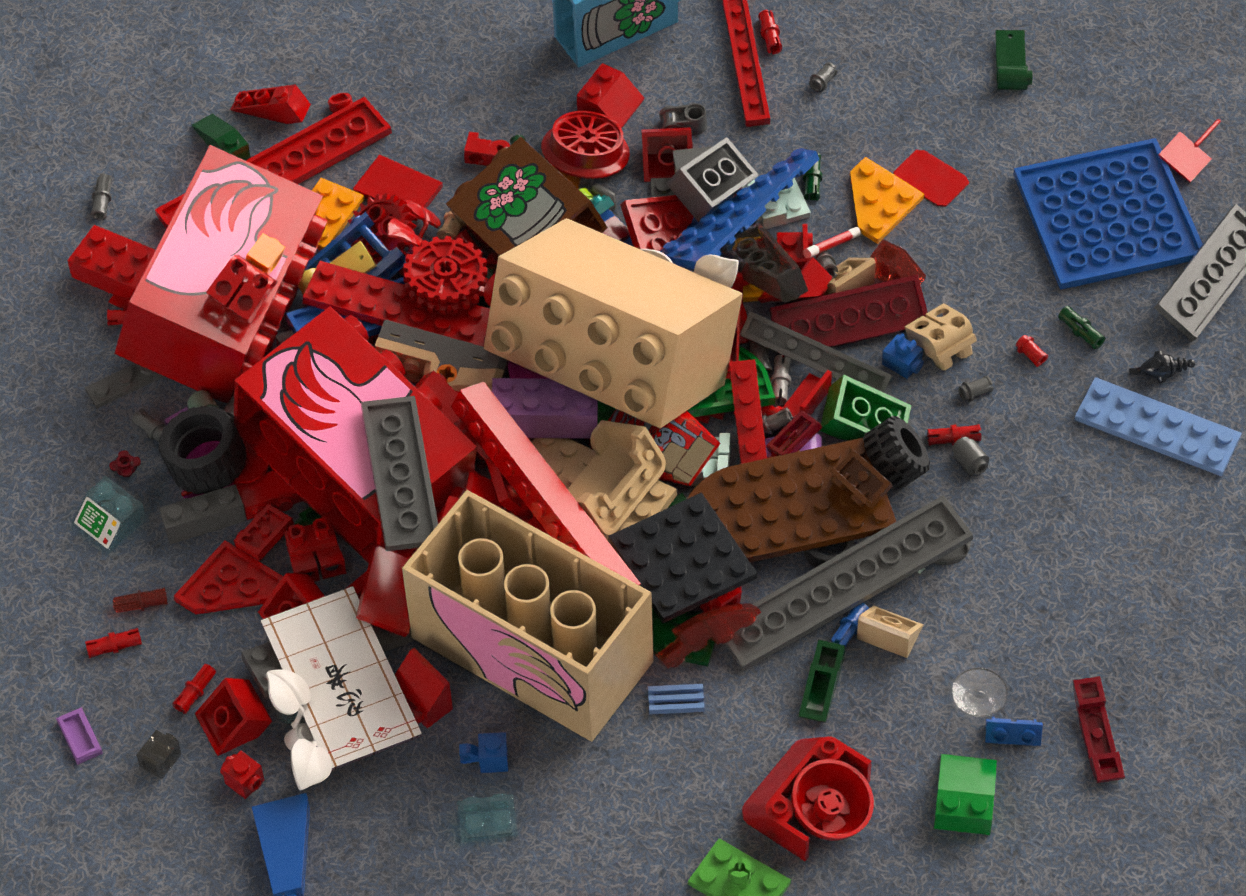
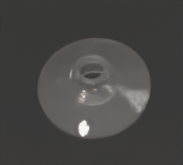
M972 668L962 672L955 679L952 687V697L956 706L964 713L974 717H988L999 712L1005 705L1007 686L997 673L985 668ZM976 694H981L984 696V698L978 699L974 696Z

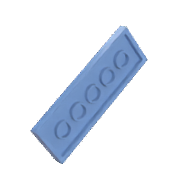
M1096 377L1075 415V420L1221 477L1242 434L1236 430Z

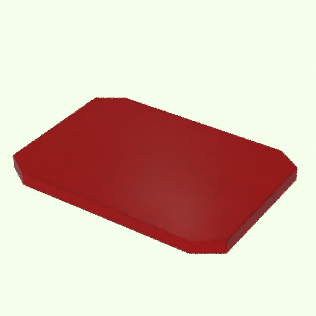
M915 150L893 172L895 176L924 193V198L937 206L946 207L969 184L964 174L925 150Z

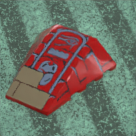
M618 409L614 411L608 420L610 422L646 427L666 460L665 470L659 479L687 486L692 485L721 444L688 411H685L662 428H658Z

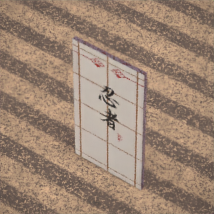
M353 586L261 620L262 627L281 669L296 673L309 686L311 700L302 706L304 708L303 718L313 740L317 743L316 747H321L328 752L332 762L331 771L422 736L371 624L356 618L360 600Z

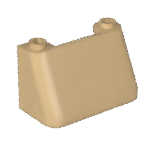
M601 420L593 430L590 438L591 446L596 455L569 486L568 490L600 532L611 535L619 529L663 474L666 460L646 427Z

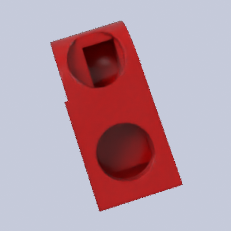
M469 131L464 149V162L488 166L495 154L505 147H510V144L505 140L492 141L480 139L479 133Z

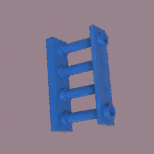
M365 212L361 216L355 217L350 222L349 227L309 260L305 271L311 268L316 269L319 261L330 263L340 253L350 249V245L361 235L382 257L381 261L376 264L377 266L366 274L389 280L403 268L404 263H406V257L398 247L390 251L369 229L374 223Z

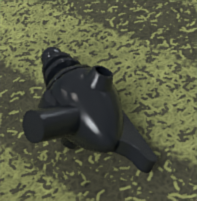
M1156 351L1154 356L1146 360L1141 367L1130 368L1129 374L1144 373L1162 383L1174 376L1176 371L1182 372V369L1186 371L1187 366L1193 368L1195 361L1193 359L1187 361L1186 358L1181 360L1180 357H1177L1175 360L1169 354Z

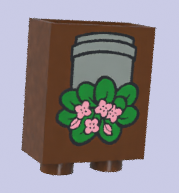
M522 137L517 139L510 147L499 150L493 157L492 162L474 179L462 183L457 188L454 196L445 203L463 229H466L469 235L497 262L500 255L566 218L600 233H603L608 228L592 202Z

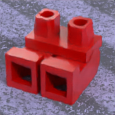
M234 255L206 293L251 324L258 309L278 281L240 255Z
M323 517L315 519L311 525L303 527L302 525L295 524L289 526L288 531H284L293 573L304 574L313 571L310 576L314 582L319 581L318 567L314 558L316 556L323 579L346 574L345 561L337 543L331 520ZM339 565L338 568L334 571H328L325 569L327 567Z

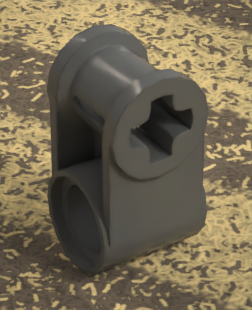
M701 104L666 106L660 110L659 116L663 121L661 129L691 127L692 135L702 134L707 129L706 109Z

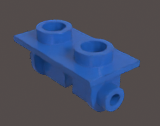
M995 717L986 719L985 743L1041 746L1043 723L1037 722L1036 719H1033V721L1016 720V722H1012L1011 719Z

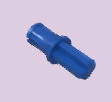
M862 603L851 609L849 614L841 619L840 627L832 637L831 642L845 645L846 647L853 635L857 634L859 616L868 610L869 607Z

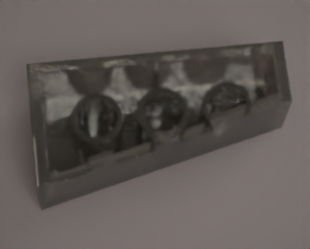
M760 222L750 226L742 233L735 234V241L731 245H725L719 249L721 252L720 257L738 260L737 273H742L743 280L785 303L795 300L800 295L808 292L800 267Z

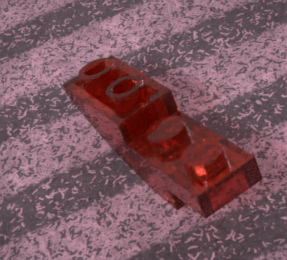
M744 603L726 605L698 614L672 629L671 631L677 639L655 656L667 669L670 667L675 668L685 661V656L689 653L702 649L707 644L709 638L717 645L729 642L735 636L736 631L753 624L757 620L756 616L762 612L755 605Z

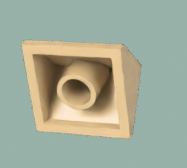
M848 258L836 266L838 268V272H836L837 277L828 283V289L822 296L872 285L875 280L876 262L874 258Z
M872 606L859 616L857 639L908 658L923 624Z

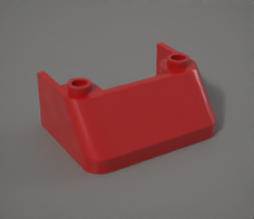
M834 737L797 740L742 807V817L748 825L803 861H806L809 857V837L788 824L793 817L794 808L792 802L787 799L802 769L818 760L834 759L853 766L866 778L868 783L870 782L872 761Z

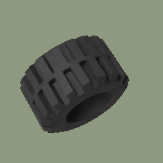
M890 416L865 434L863 438L864 447L871 464L893 487L902 489L930 469V460L922 440L914 429L899 417Z

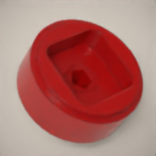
M348 93L335 94L328 100L330 111L333 113L353 103L352 97Z

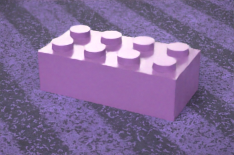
M492 378L493 394L528 438H591V434L597 426L598 400L551 379Z

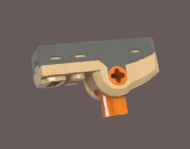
M386 319L375 344V349L379 353L389 350L398 357L405 369L404 377L412 382H419L424 375L434 370L436 373L442 374L455 391H460L481 382H485L492 391V378H509V360L485 350L483 346Z

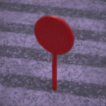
M256 453L247 454L245 467L240 472L241 474L238 478L233 480V483L248 484L258 480L266 473L269 466L268 463L263 461ZM182 491L181 495L184 497L192 492Z

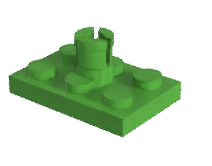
M720 838L688 880V885L707 896H782L791 884V879Z

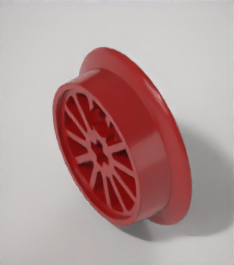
M573 111L560 116L554 122L553 128L544 135L541 142L542 154L553 167L565 174L580 178L595 179L614 175L627 165L630 158V150L624 140L623 131L619 124L610 117L593 111Z

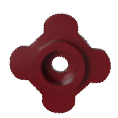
M122 450L118 453L116 460L110 462L109 466L112 471H116L119 475L130 477L136 471L137 466H140L141 460L137 456H131L128 451Z

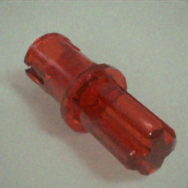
M165 587L145 592L138 590V593L113 598V606L116 613L136 609L144 611V608L168 605Z

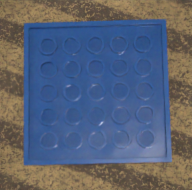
M1156 138L1014 168V178L1060 290L1189 262L1203 245L1168 164L1158 156L1162 150Z

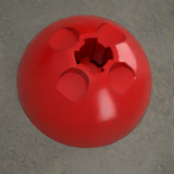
M834 759L815 761L802 769L792 787L791 802L794 808V815L799 824L808 833L817 838L828 841L848 839L858 834L868 824L872 816L874 798L871 787L866 778L856 768L845 762Z

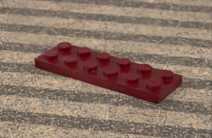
M918 274L769 308L771 321L828 347H836L906 331V325L921 316L926 317L925 314L928 313Z

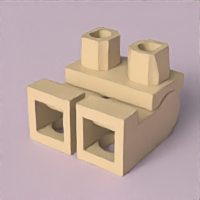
M944 303L926 313V317L921 316L905 326L908 340H915L917 345L924 349L925 355L932 358L935 365L941 370H947L952 367L951 356L954 354L961 359L972 355L971 344L977 341L975 334H973L972 325L967 317ZM943 313L942 317H936L937 315ZM921 325L923 326V329H916Z

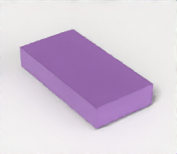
M82 707L56 718L77 765L103 754Z

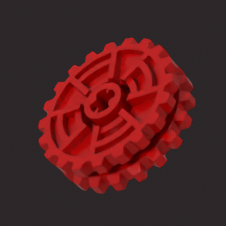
M437 236L433 237L431 242L421 241V246H414L412 254H407L405 258L406 263L403 265L405 292L409 293L411 301H417V307H427L430 313L437 310L440 312V315H446L447 311H451L453 314H457L459 309L466 311L470 309L471 303L477 304L479 302V296H484L488 272L486 258H481L482 251L480 249L474 250L473 243L465 244L463 239L459 237L456 240H452L451 236H445L444 239H439Z

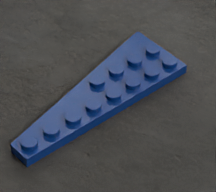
M804 148L794 150L789 158L776 163L770 172L757 177L752 185L739 190L734 198L721 203L718 206L719 209L712 214L703 216L697 225L684 230L679 238L666 243L659 252L668 256L673 264L689 269H694L696 262L702 256H720L721 252L719 249L725 245H731L735 241L734 235L747 230L766 211L765 205L770 200L776 202L780 198L778 193L781 190L789 189L793 185V178L804 175L819 160L817 152Z

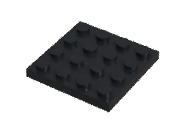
M702 492L608 536V542L641 583L640 586L651 592L652 608L662 623L757 579L756 570Z

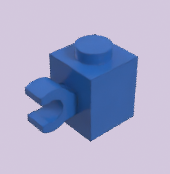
M901 333L900 335L897 334L883 350L882 365L908 379L912 373L917 374L924 364L922 360L923 348L919 347L915 340L909 341L904 338L905 334Z
M506 732L478 734L479 747L468 743L459 745L460 763L479 762L481 773L508 772Z

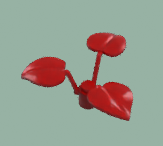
M406 200L407 205L413 209L411 214L423 221V227L419 235H416L411 227L396 218H392L387 226V237L398 238L411 244L405 257L407 254H412L414 246H421L422 237L429 224L435 228H439L441 225L439 218L432 211L411 200ZM402 268L398 272L404 276L405 272H403Z

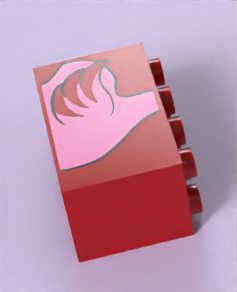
M210 145L128 303L114 354L196 391H208L214 399L228 403L234 394V380L260 361L266 351H270L280 329L282 317L285 312L288 313L299 289L298 284L307 264L316 255L319 247L317 245L328 222L327 219L316 215L323 195ZM264 233L278 240L285 249L281 261L269 275L278 282L264 303H262L250 324L210 297L206 291L234 255H240L245 259L247 253Z
M329 306L234 380V424L242 440L290 485L322 518L325 517L327 520H331L333 529L369 563L372 549L376 545L385 549L362 417L361 402L415 396L436 514L443 508L453 487L467 488L469 472H474L477 446L479 443L461 420H457L453 424L440 411L442 409L441 402L428 386L420 385L416 388L404 377V366L394 353L389 350L379 353L367 342L369 340L368 332L356 317L348 315L343 319Z

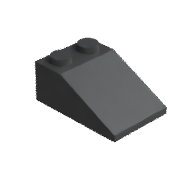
M726 137L680 168L666 184L699 222L703 216L714 212L721 203L728 201L759 175Z

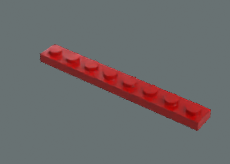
M722 0L746 127L769 125L770 114L747 0Z

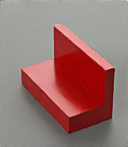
M827 370L822 378L809 373L783 408H788L791 414L795 416L801 410L811 416L828 393L832 381V372Z

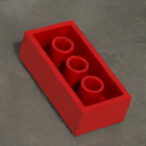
M93 225L67 262L72 278L130 300L155 249Z

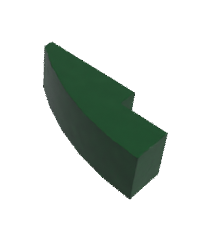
M818 640L799 717L826 723L846 652L845 645Z

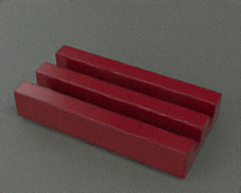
M801 410L766 445V448L771 454L774 453L775 456L798 452L822 426L820 422ZM806 420V422L796 431V429ZM789 437V439L780 448H778Z

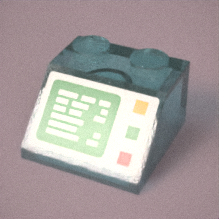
M104 476L86 492L72 521V526L110 554L146 521V516L141 502L107 476Z

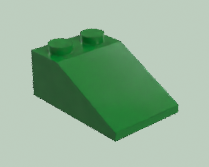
M842 375L829 387L821 420L822 428L819 431L837 439L848 441L864 438L868 431L890 416H897L908 423L912 405L853 378Z
M941 754L934 829L990 835L997 760Z

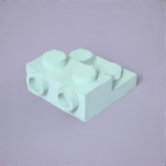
M795 178L792 179L793 185L789 189L781 190L778 193L780 198L776 202L770 200L765 205L766 211L755 221L756 223L760 222L763 230L811 216V212ZM753 180L752 182H750V183L747 185V187H749L750 185H752V184L755 182V180Z

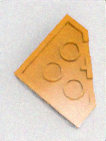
M867 157L850 171L857 227L860 229L861 234L877 244L924 199V193Z

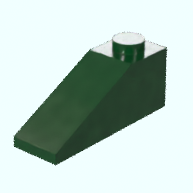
M210 114L192 124L194 130L208 146H214L245 161L251 158L247 141L236 128L214 114Z

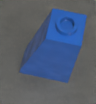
M307 793L252 806L273 896H304L310 819Z

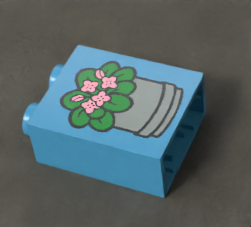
M552 0L554 37L579 68L677 23L678 2L682 0Z

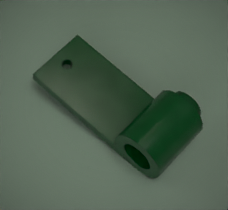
M996 30L997 90H1027L1028 85H1032L1033 73L1026 66L1025 30Z

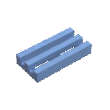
M703 684L648 686L649 714L704 712ZM698 701V703L654 705V703Z

